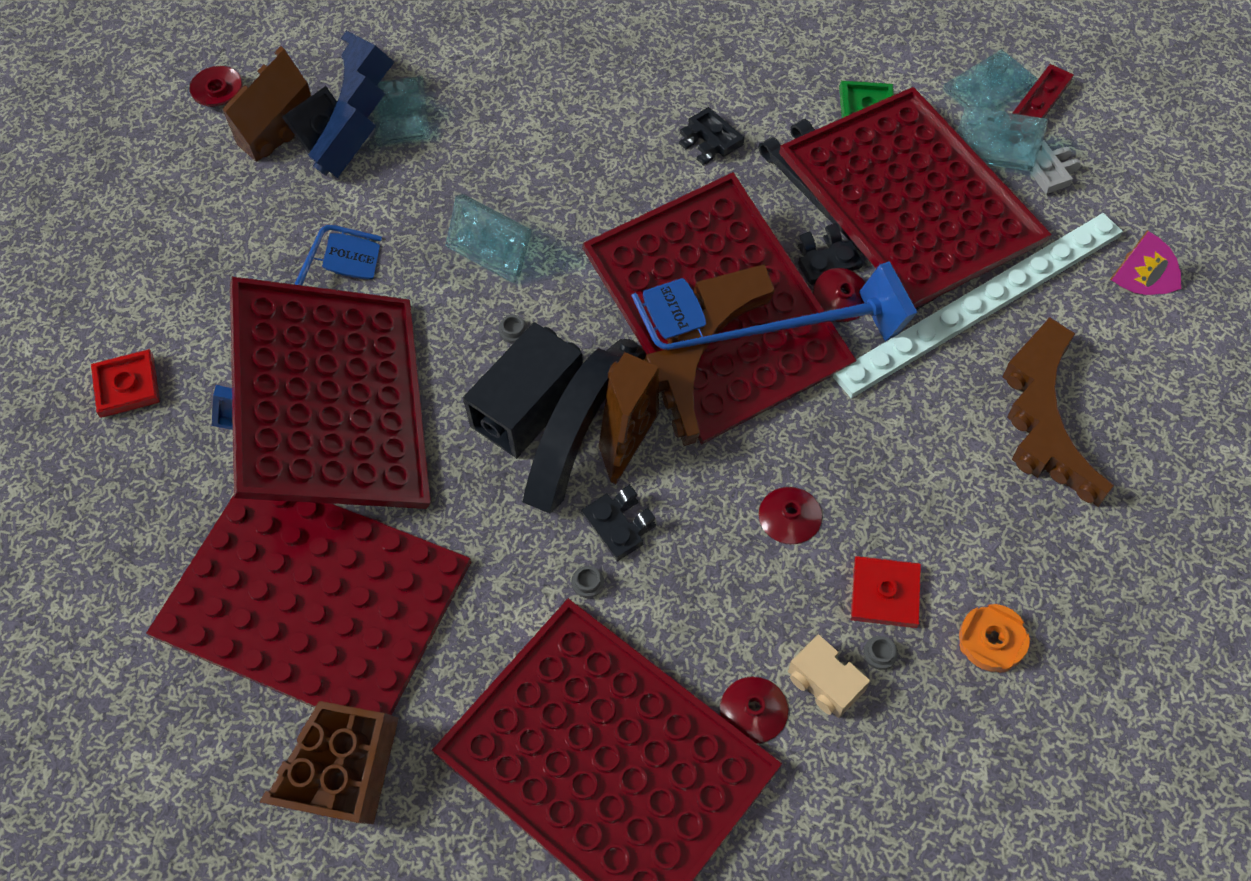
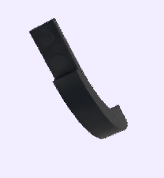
M619 339L606 351L597 348L576 372L556 405L543 433L529 472L523 503L551 514L564 501L570 474L582 441L594 416L607 396L608 372L611 365L615 361L619 362L625 352L642 360L645 359L646 352L636 341Z

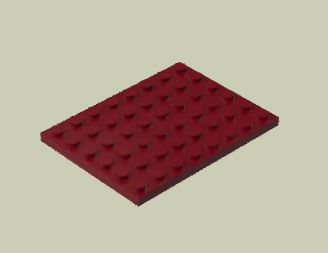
M914 86L780 145L779 154L873 266L877 269L880 264L890 261L915 308L1048 242L1052 235Z
M734 172L583 243L582 249L646 354L664 349L659 348L653 342L631 295L637 293L643 304L645 303L643 298L644 290L681 278L686 280L694 292L696 282L765 264L775 290L770 303L746 312L730 322L719 333L825 312ZM644 306V309L651 321L653 328L656 327L653 320L650 317L647 307ZM832 322L710 343L698 363L693 386L694 412L700 432L698 440L701 445L832 377L834 373L855 363L857 360ZM655 330L660 341L668 344L667 339H664L659 331Z
M232 276L230 282L234 498L427 509L431 502L410 299Z
M233 495L146 634L155 640L313 708L316 707L319 701L392 715L471 564V559L334 504L234 498Z
M569 598L432 749V752L581 881H694L782 765L776 758Z

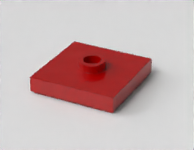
M150 349L91 364L96 413L100 418L160 403L154 356Z
M855 556L851 621L917 628L919 625L921 564Z

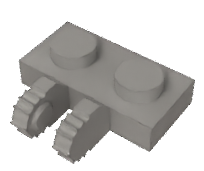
M1044 140L1020 148L1017 155L1045 194L1069 187L1073 180L1070 173L1078 171L1081 167V162L1076 158L1061 163V161L1069 159L1072 155L1069 147L1066 146L1052 151Z

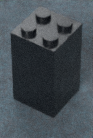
M533 322L463 396L470 427L517 459L547 426L562 394L582 366L583 357L579 347L572 342H565L549 327L543 328L536 322Z

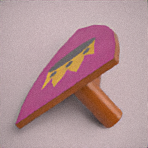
M1148 230L1133 250L1127 253L1126 259L1110 279L1129 291L1144 295L1166 294L1181 289V271L1177 258L1165 242Z

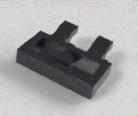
M708 107L689 118L688 126L680 129V134L684 138L679 141V145L687 150L701 137L705 142L698 145V150L702 154L698 155L696 159L704 166L713 160L717 153L725 157L743 146L745 137Z
M837 223L825 227L827 235H824L823 239L829 247L827 249L817 252L816 243L810 231L799 236L802 243L798 244L797 247L803 257L799 258L798 265L810 285L815 284L818 277L827 270L844 268L854 271L863 266V261L852 241L843 243Z
M630 484L623 488L616 495L615 499L612 500L606 493L581 510L584 518L616 561L621 560L643 546V540L640 536L656 527L654 522L655 516L649 508L639 513L632 523H629L623 515V512L638 504V500L635 498L637 493Z

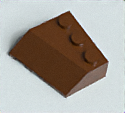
M282 46L274 52L277 57L268 66L263 64L257 71L260 75L251 85H244L222 109L236 144L255 162L269 156L273 150L294 138V133L282 116L311 96L307 81Z
M626 352L619 362L615 361L611 365L608 372L609 383L598 445L610 482L615 485L659 414V367Z
M319 701L297 737L298 743L288 760L283 761L277 771L279 775L270 790L265 791L259 802L356 823L374 824L399 718L381 712Z

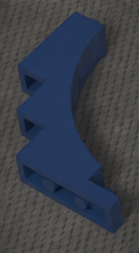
M347 30L340 38L347 46L341 54L344 62V78L339 99L327 126L308 154L310 158L316 161L313 165L314 168L325 176L330 172L337 178L375 129L376 125L368 117L386 94L377 85L394 64V61L376 45Z

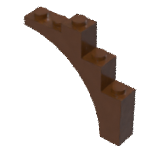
M765 264L696 282L694 294L706 320V325L699 328L703 337L718 334L730 322L746 312L770 303L775 290ZM698 329L669 338L667 341L668 344L700 338L701 335ZM710 343L662 350L647 354L645 361L659 367V392L663 391L664 405L667 410L671 409L674 420H672L674 434L677 438L681 437L684 446L696 443L700 434L694 412L693 386L698 363Z
M1049 317L1010 360L1003 374V378L1007 380V383L1013 389L1023 391L1020 397L1013 403L1007 418L1011 420L1015 428L1029 433L1018 446L1012 460L1022 472L1033 474L1037 478L1046 470L1054 481L1066 484L1077 492L1080 499L1099 507L1114 485L1098 473L1076 449L1064 428L1057 407L1055 391L1057 368L1075 333Z

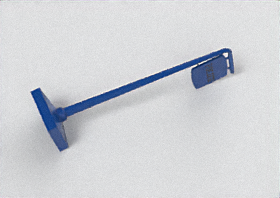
M336 225L323 226L319 230L294 284L303 285L313 259L323 261L322 267L328 271L354 278L373 279L380 245L369 240L381 241L382 236ZM326 231L342 232V234H329L324 259L314 257ZM215 386L212 426L233 430L232 388Z
M890 261L880 264L859 291L864 304L703 337L699 329L706 325L704 313L693 290L685 279L681 278L644 290L643 298L645 303L643 304L637 293L631 295L653 342L664 350L869 314L872 316L886 342L898 335L918 313ZM644 306L647 307L650 317L653 320L656 327L653 328L651 321L644 309ZM698 329L701 337L666 344L660 341L655 330H658L664 339Z

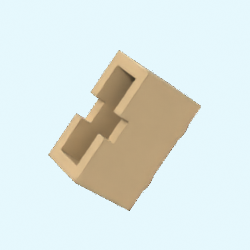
M818 634L790 662L788 672L791 674V681L797 688L802 691L807 689L816 697L815 702L822 711L828 715L833 713L840 718L866 691L870 680L850 662L845 666L835 658L839 652Z

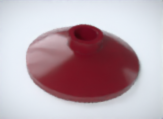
M213 66L200 71L191 80L189 91L192 98L201 105L209 107L221 106L228 103L242 88V79L233 68Z
M834 268L825 271L818 277L813 287V294L824 311L864 304L859 291L865 282L858 274L851 270ZM840 288L845 289L849 294H844ZM861 316L852 317V318H846V319H841V320H835V321H836V322H849V321L856 320V319H858V318L861 317Z
M782 487L770 492L763 499L759 508V521L765 533L772 539L784 544H800L808 541L818 532L822 522V511L819 503L810 493L796 487ZM792 507L796 509L797 512L795 514H789L786 511V509Z
M745 677L732 683L724 692L720 703V715L755 743H764L775 738L785 727L788 719V704L783 692L771 681L761 677ZM756 701L761 705V709L753 711L749 708L748 704Z

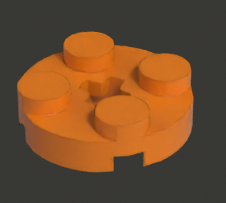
M989 604L987 607L979 609L977 607L967 614L959 630V646L962 653L977 667L991 672L1002 673L1017 666L1024 658L1030 644L1029 633L1026 634V629L1023 626L1024 621L1015 611L1003 605ZM993 631L998 632V639L1002 641V644L996 643L994 645L990 643L985 633L992 634Z

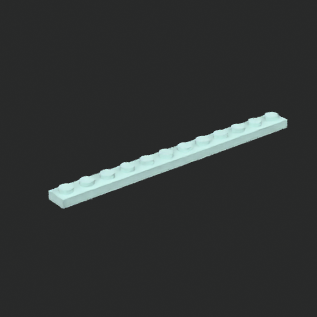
M1104 213L1098 215L857 358L855 363L834 373L833 378L852 399L1116 240L1123 231Z

